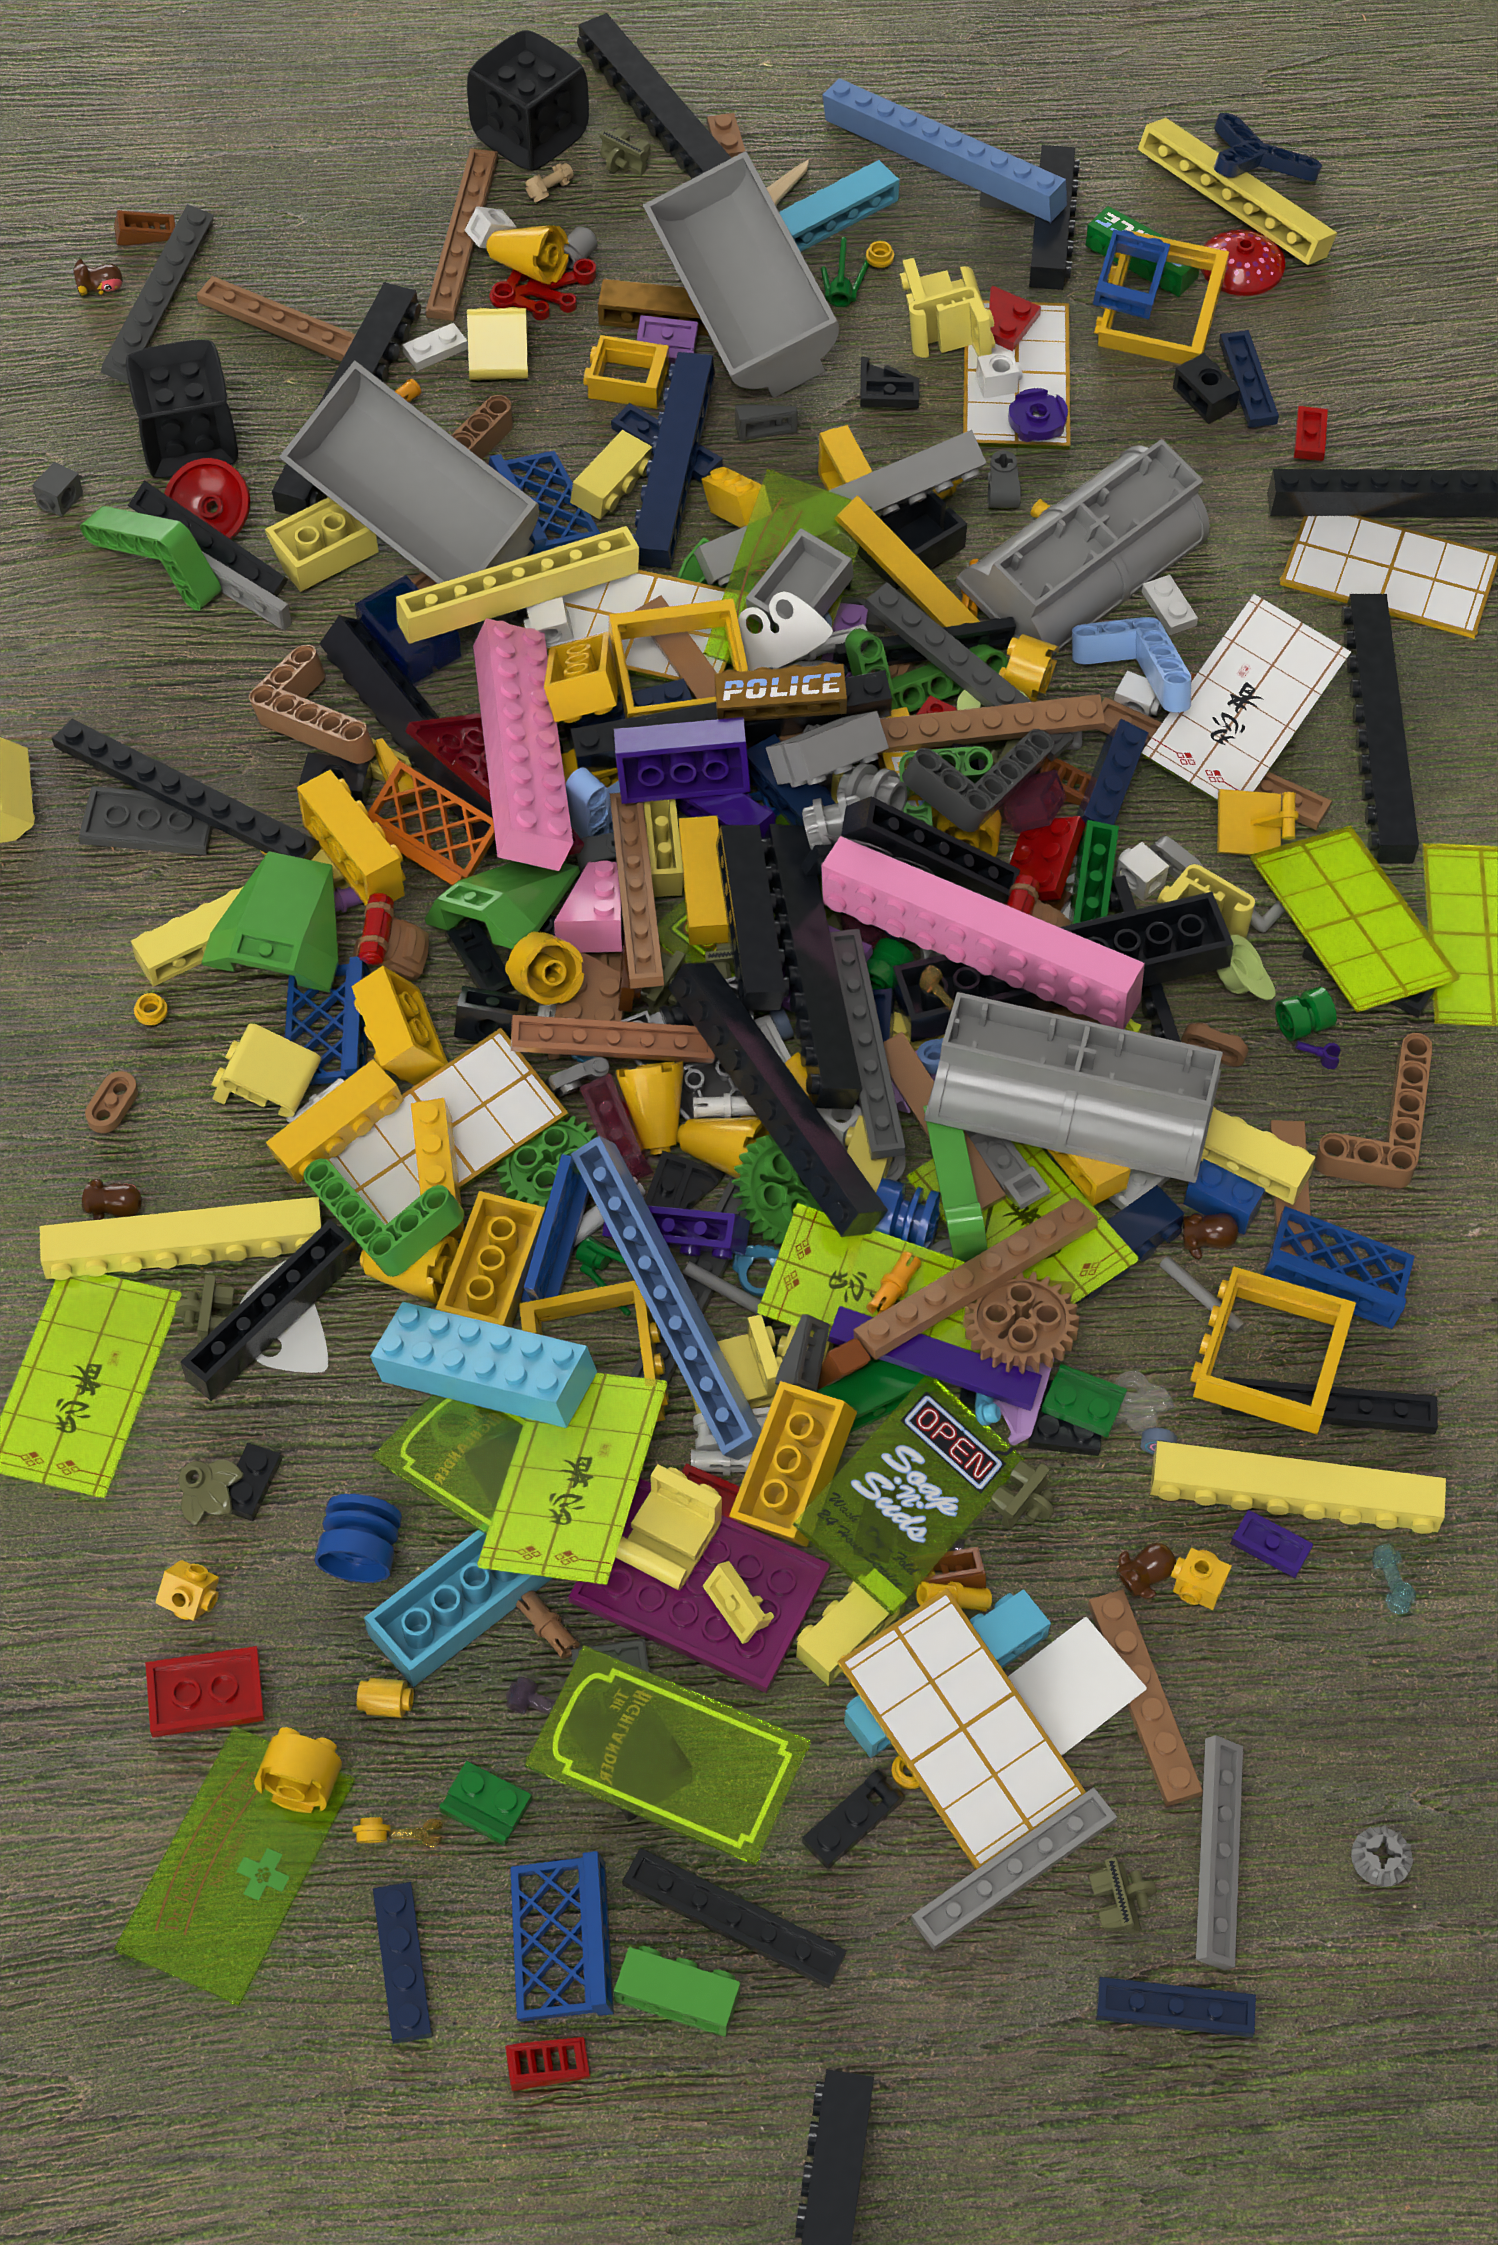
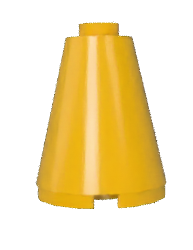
M555 225L497 230L491 234L486 243L491 259L543 284H551L552 281L557 282L560 280L565 272L569 254L564 253V244L569 245L567 235L560 226Z
M683 1061L638 1065L636 1069L629 1070L628 1067L617 1069V1079L643 1149H650L651 1155L662 1154V1151L671 1152L670 1146L677 1144L684 1074Z
M759 1118L688 1119L685 1124L679 1127L677 1142L680 1144L683 1152L738 1179L740 1174L734 1170V1166L744 1164L740 1160L739 1155L748 1152L746 1147L748 1144L755 1143L756 1138L769 1135V1132Z
M445 1236L406 1271L394 1277L384 1274L364 1249L360 1255V1265L367 1276L430 1303L437 1304L459 1243L456 1238Z

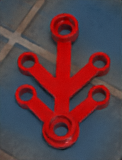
M579 259L574 263L573 271L564 273L557 282L552 281L551 284H543L530 278L527 284L518 286L520 281H526L530 277L513 269L507 281H500L493 285L489 294L490 302L498 308L512 306L526 308V310L532 312L536 320L547 319L550 315L549 304L545 301H533L525 298V296L533 295L557 303L561 311L571 313L577 308L576 296L572 293H561L552 289L575 282L584 286L592 284L596 278V264L590 259Z

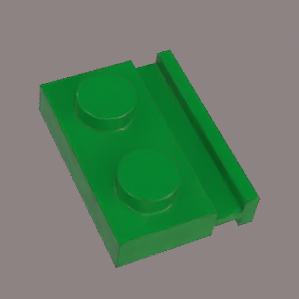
M1061 1363L1042 1405L1041 1412L1108 1438L1122 1402L1125 1399L1127 1389Z
M466 1760L448 1790V1795L443 1803L441 1802L439 1805V1811L506 1846L511 1833L515 1831L533 1799L532 1794Z

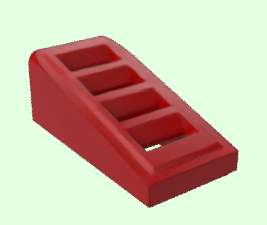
M584 2037L525 2042L505 2046L512 2091L590 2078ZM574 2049L577 2069H569L567 2050ZM559 2052L561 2070L553 2071L551 2053ZM543 2055L545 2072L537 2073L535 2056ZM527 2058L528 2074H521L519 2059Z

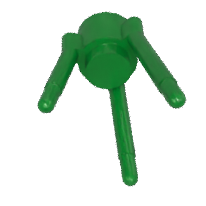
M845 237L841 239L838 276L830 283L826 267H821L825 289L824 297L835 307H846L850 302L856 301L857 291L869 266V263L865 260L852 287L850 280L844 277L847 239Z
M588 1236L581 1242L575 1255L576 1260L582 1263L580 1271L589 1276L598 1287L608 1285L599 1277L595 1270H604L611 1259L627 1265L619 1251L608 1247L591 1236ZM626 1305L618 1307L626 1316L631 1314Z

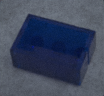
M405 575L355 603L357 619L362 621L409 681L415 684L432 674L434 666L439 670L460 658L461 649L459 633L456 629L411 644L408 643L397 623L396 597L419 589Z

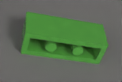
M640 1946L639 1949L629 1947L614 1989V1998L616 2003L726 2037L740 1996L741 1982L736 1981L734 1975L723 1970L715 1969L711 1973L698 1969V1965L695 1962L685 1958H676V1961L661 1957L659 1951L647 1946Z

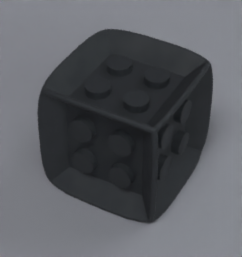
M522 30L511 35L479 58L469 70L467 98L472 129L484 144L515 165L527 170L540 168L569 148L585 132L589 120L588 81L585 70L571 54L540 34L529 30Z
M202 339L180 341L144 348L126 356V372L133 404L139 417V432L147 468L153 477H172L185 464L201 458L219 459L230 465L237 461L238 446L235 428L227 404L226 385L219 354L213 341Z

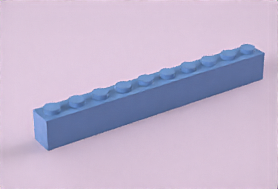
M840 78L822 95L826 121L1051 223L1067 206L1066 179Z
M598 1136L571 1153V1156L722 1454L740 1460L754 1451L762 1429L616 1144Z

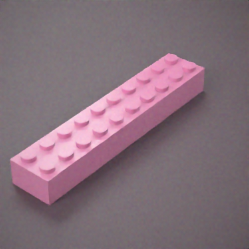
M486 618L473 645L497 857L559 871L573 845L557 722L555 723L544 690L548 662L545 634L532 628H523L511 625L505 621H495Z
M841 836L821 865L823 904L835 912H843L853 916L863 924H872L886 930L894 937L905 938L916 943L922 949L938 952L953 962H961L971 966L981 974L992 975L1004 980L1014 988L1025 989L1045 1001H1053L1065 1006L1073 1013L1084 1014L1098 1020L1102 1025L1125 1029L1141 1001L1145 963Z

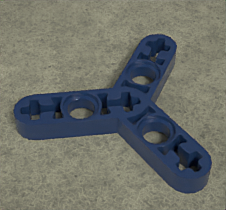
M1220 113L1218 115L1214 129L1231 148L1218 154L1214 164V170L1217 173L1226 177H1237L1260 166L1308 181L1317 180L1322 167L1318 160L1265 144L1237 116L1230 113Z

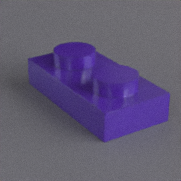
M1249 1509L1230 1543L1295 1579L1313 1547V1543Z

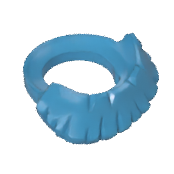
M758 1244L756 1246H747L745 1255L735 1254L732 1269L738 1273L739 1282L746 1292L754 1296L763 1297L766 1287L756 1288L752 1286L747 1279V1270L755 1259H766L774 1268L780 1249Z

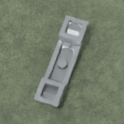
M965 1130L1004 1193L1018 1208L1023 1209L1051 1193L1050 1188L1036 1169L1027 1164L1010 1140Z

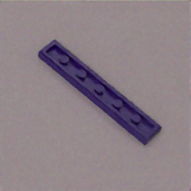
M839 1306L827 1341L842 1345L854 1338L853 1329L873 1317ZM918 1334L878 1358L1029 1411L1032 1409L1042 1375L1028 1370L1021 1374L1019 1367L1013 1366L1010 1372H1006V1363L1003 1362L994 1368L992 1367L993 1358L989 1357L981 1360L979 1353L923 1334Z

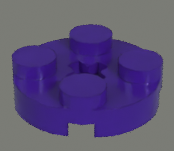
M1026 389L1018 393L1015 400L1010 403L1008 422L1011 428L1018 433V438L1021 441L1048 440L1060 437L1063 434L1067 423L1068 407L1062 397L1056 394L1055 398L1049 395L1046 389ZM1033 412H1038L1040 415H1044V416H1041V417L1034 416V415H1033Z

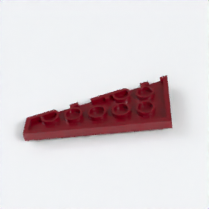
M481 713L409 722L405 732L491 804ZM571 826L573 845L568 855L579 854L584 846V842Z

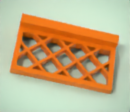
M400 760L368 811V818L372 823L377 822L381 826L386 837L385 840L389 845H396L400 853L452 886L459 880L471 877L495 839L492 817ZM405 771L412 776L414 788L399 792L398 781ZM419 780L426 785L420 786ZM432 789L436 790L439 804L424 808L422 792ZM415 795L418 810L404 814L401 798ZM444 796L449 798L451 801L445 802ZM395 801L397 816L384 819L378 815L385 803ZM460 805L464 820L449 824L446 808ZM440 810L443 826L428 830L426 814ZM469 811L476 816L470 818ZM419 816L422 832L412 835L408 834L405 820ZM484 820L491 825L484 837L474 839L473 823ZM399 822L400 828L395 826L393 823ZM465 826L468 842L453 845L451 830ZM445 832L447 848L433 850L430 836ZM424 838V843L417 839ZM470 847L472 858L464 869L457 865L455 851ZM449 853L450 860L443 855Z

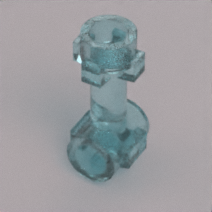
M1392 1544L1381 1545L1372 1551L1374 1555L1372 1562L1374 1568H1381L1390 1588L1391 1593L1387 1595L1385 1601L1392 1612L1396 1614L1408 1613L1411 1603L1415 1601L1417 1595L1409 1583L1402 1581L1396 1565L1401 1563L1402 1560L1399 1551L1395 1552Z

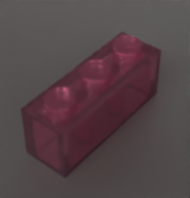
M611 1073L581 1086L580 1090L598 1136L616 1144L632 1177L638 1180L653 1173L623 1093Z

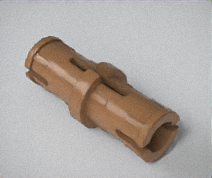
M532 1590L522 1595L521 1598L526 1603L518 1600L516 1607L535 1626L534 1632L537 1636L545 1638L561 1659L570 1657L572 1655L571 1646L577 1649L580 1643L562 1625L560 1615L557 1612H551L535 1591Z

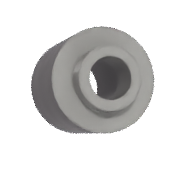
M578 226L567 236L569 245L564 244V253L569 254L566 267L572 269L577 260L587 258L597 248L595 234L590 229Z

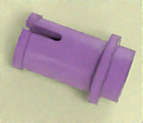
M351 887L345 889L335 888L336 911L341 910L344 913L347 911V908L363 903Z

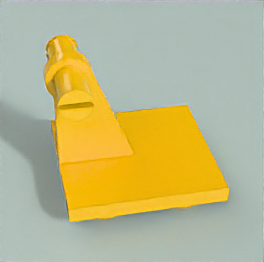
M1219 789L1217 853L1261 856L1281 850V838L1287 840L1296 838L1295 821L1299 819V812L1295 811L1296 793H1282L1281 811V794Z

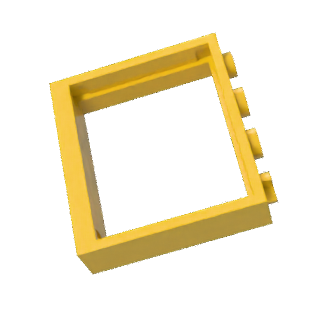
M1131 231L1137 236L1157 238L1164 243L1170 244L1167 262L1212 271L1192 346L1113 330L1112 325L1116 311L1103 308L1105 309L1103 317L1098 316L1096 320L1094 334H1098V346L1183 364L1204 353L1227 269L1229 252ZM1116 252L1115 257L1119 258L1117 266L1112 265L1108 283L1123 287L1132 256Z
M733 598L609 614L608 631L625 719L716 702V697L635 707L622 640L725 627L733 669L739 672L748 671Z
M1233 1266L1229 1281L1222 1280L1217 1298L1223 1299L1221 1306L1214 1305L1208 1325L1214 1327L1212 1334L1205 1333L1199 1353L1205 1355L1203 1362L1196 1361L1190 1378L1191 1382L1196 1383L1193 1397L1318 1435L1356 1302ZM1236 1297L1334 1326L1311 1406L1211 1376Z
M635 1280L519 1303L522 1330L543 1335L541 1322L635 1304L645 1387L656 1388V1384H661L660 1375L665 1374L663 1356L661 1353L657 1354L656 1343L661 1342L660 1330L656 1322H653L652 1314ZM667 1388L656 1422L666 1420L664 1406L668 1405L669 1400Z

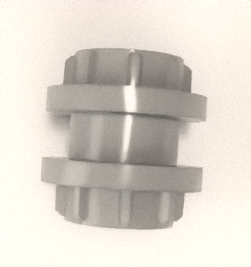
M861 763L857 767L853 766V769L846 771L840 779L837 794L845 792L846 797L857 795L860 800L872 796L900 811L904 810L907 800L906 784L900 781L896 771L886 768L878 771L874 765Z
M845 792L838 793V803L828 806L823 805L821 798L814 799L813 806L803 809L802 816L811 850L815 845L836 844V841L824 836V834L841 836L846 806L860 801L857 795L846 797Z

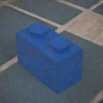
M1203 1159L1199 1167L1196 1183L1189 1182L1183 1204L1204 1215L1229 1214L1236 1220L1238 1232L1245 1235L1260 1210L1265 1189Z

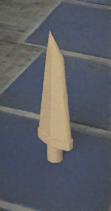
M809 159L766 188L775 206L807 172Z

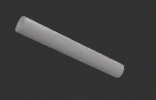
M1166 1256L1161 1261L1159 1266L1208 1310L1212 1312L1214 1305L1221 1306L1222 1302L1171 1257ZM1231 1312L1227 1326L1237 1334L1244 1328L1245 1323Z
M688 1261L682 1272L683 1274L760 1315L757 1311L761 1300Z

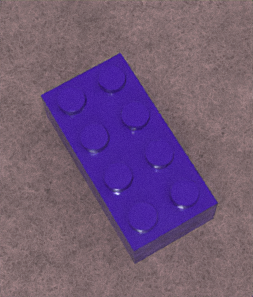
M744 717L614 729L615 755L622 804L750 792Z

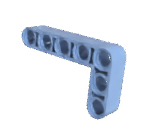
M1140 617L1081 624L1072 629V660L1078 664H1095L1136 659L1165 710L1169 712H1184L1190 709L1191 674L1158 619Z
M582 767L575 770L565 784L572 828L580 838L612 833L613 824L609 793H620L619 780L607 788L588 769Z

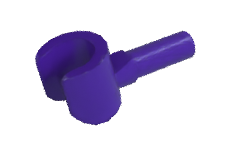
M1300 1041L1296 1042L1295 1049L1321 1057V1064L1327 1069L1337 1068L1339 1064L1337 1057L1340 1054V1047L1337 1044L1328 1043L1323 1048Z

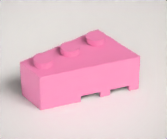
M606 860L588 862L554 921L555 936L575 946L580 953L622 952V907L617 862Z

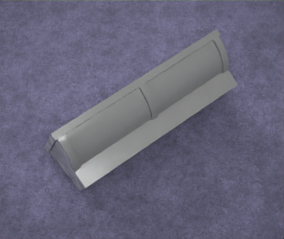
M746 151L643 204L653 227L735 384L748 389L767 387L772 398H775L825 372L820 359L830 351L839 334L838 321Z
M355 360L279 456L280 459L437 584L524 558L534 547L529 538L538 520L539 504Z
M1162 439L1150 448L1139 445L1132 446L1124 451L1117 460L1071 494L1044 510L1037 519L976 564H972L964 569L956 578L955 583L990 619L1013 617L1016 624L1015 638L1019 639L1022 634L1059 646L1060 652L1072 643V629L1075 626L1101 621L1139 592L1144 583L1156 579L1208 539L1210 535L1209 517L1205 505L1198 495L1204 480ZM1053 651L1052 657L1055 656L1057 652Z
M957 992L943 1038L940 1061L924 1121L1196 1183L1220 1079L1221 1069H1219L1223 1052Z

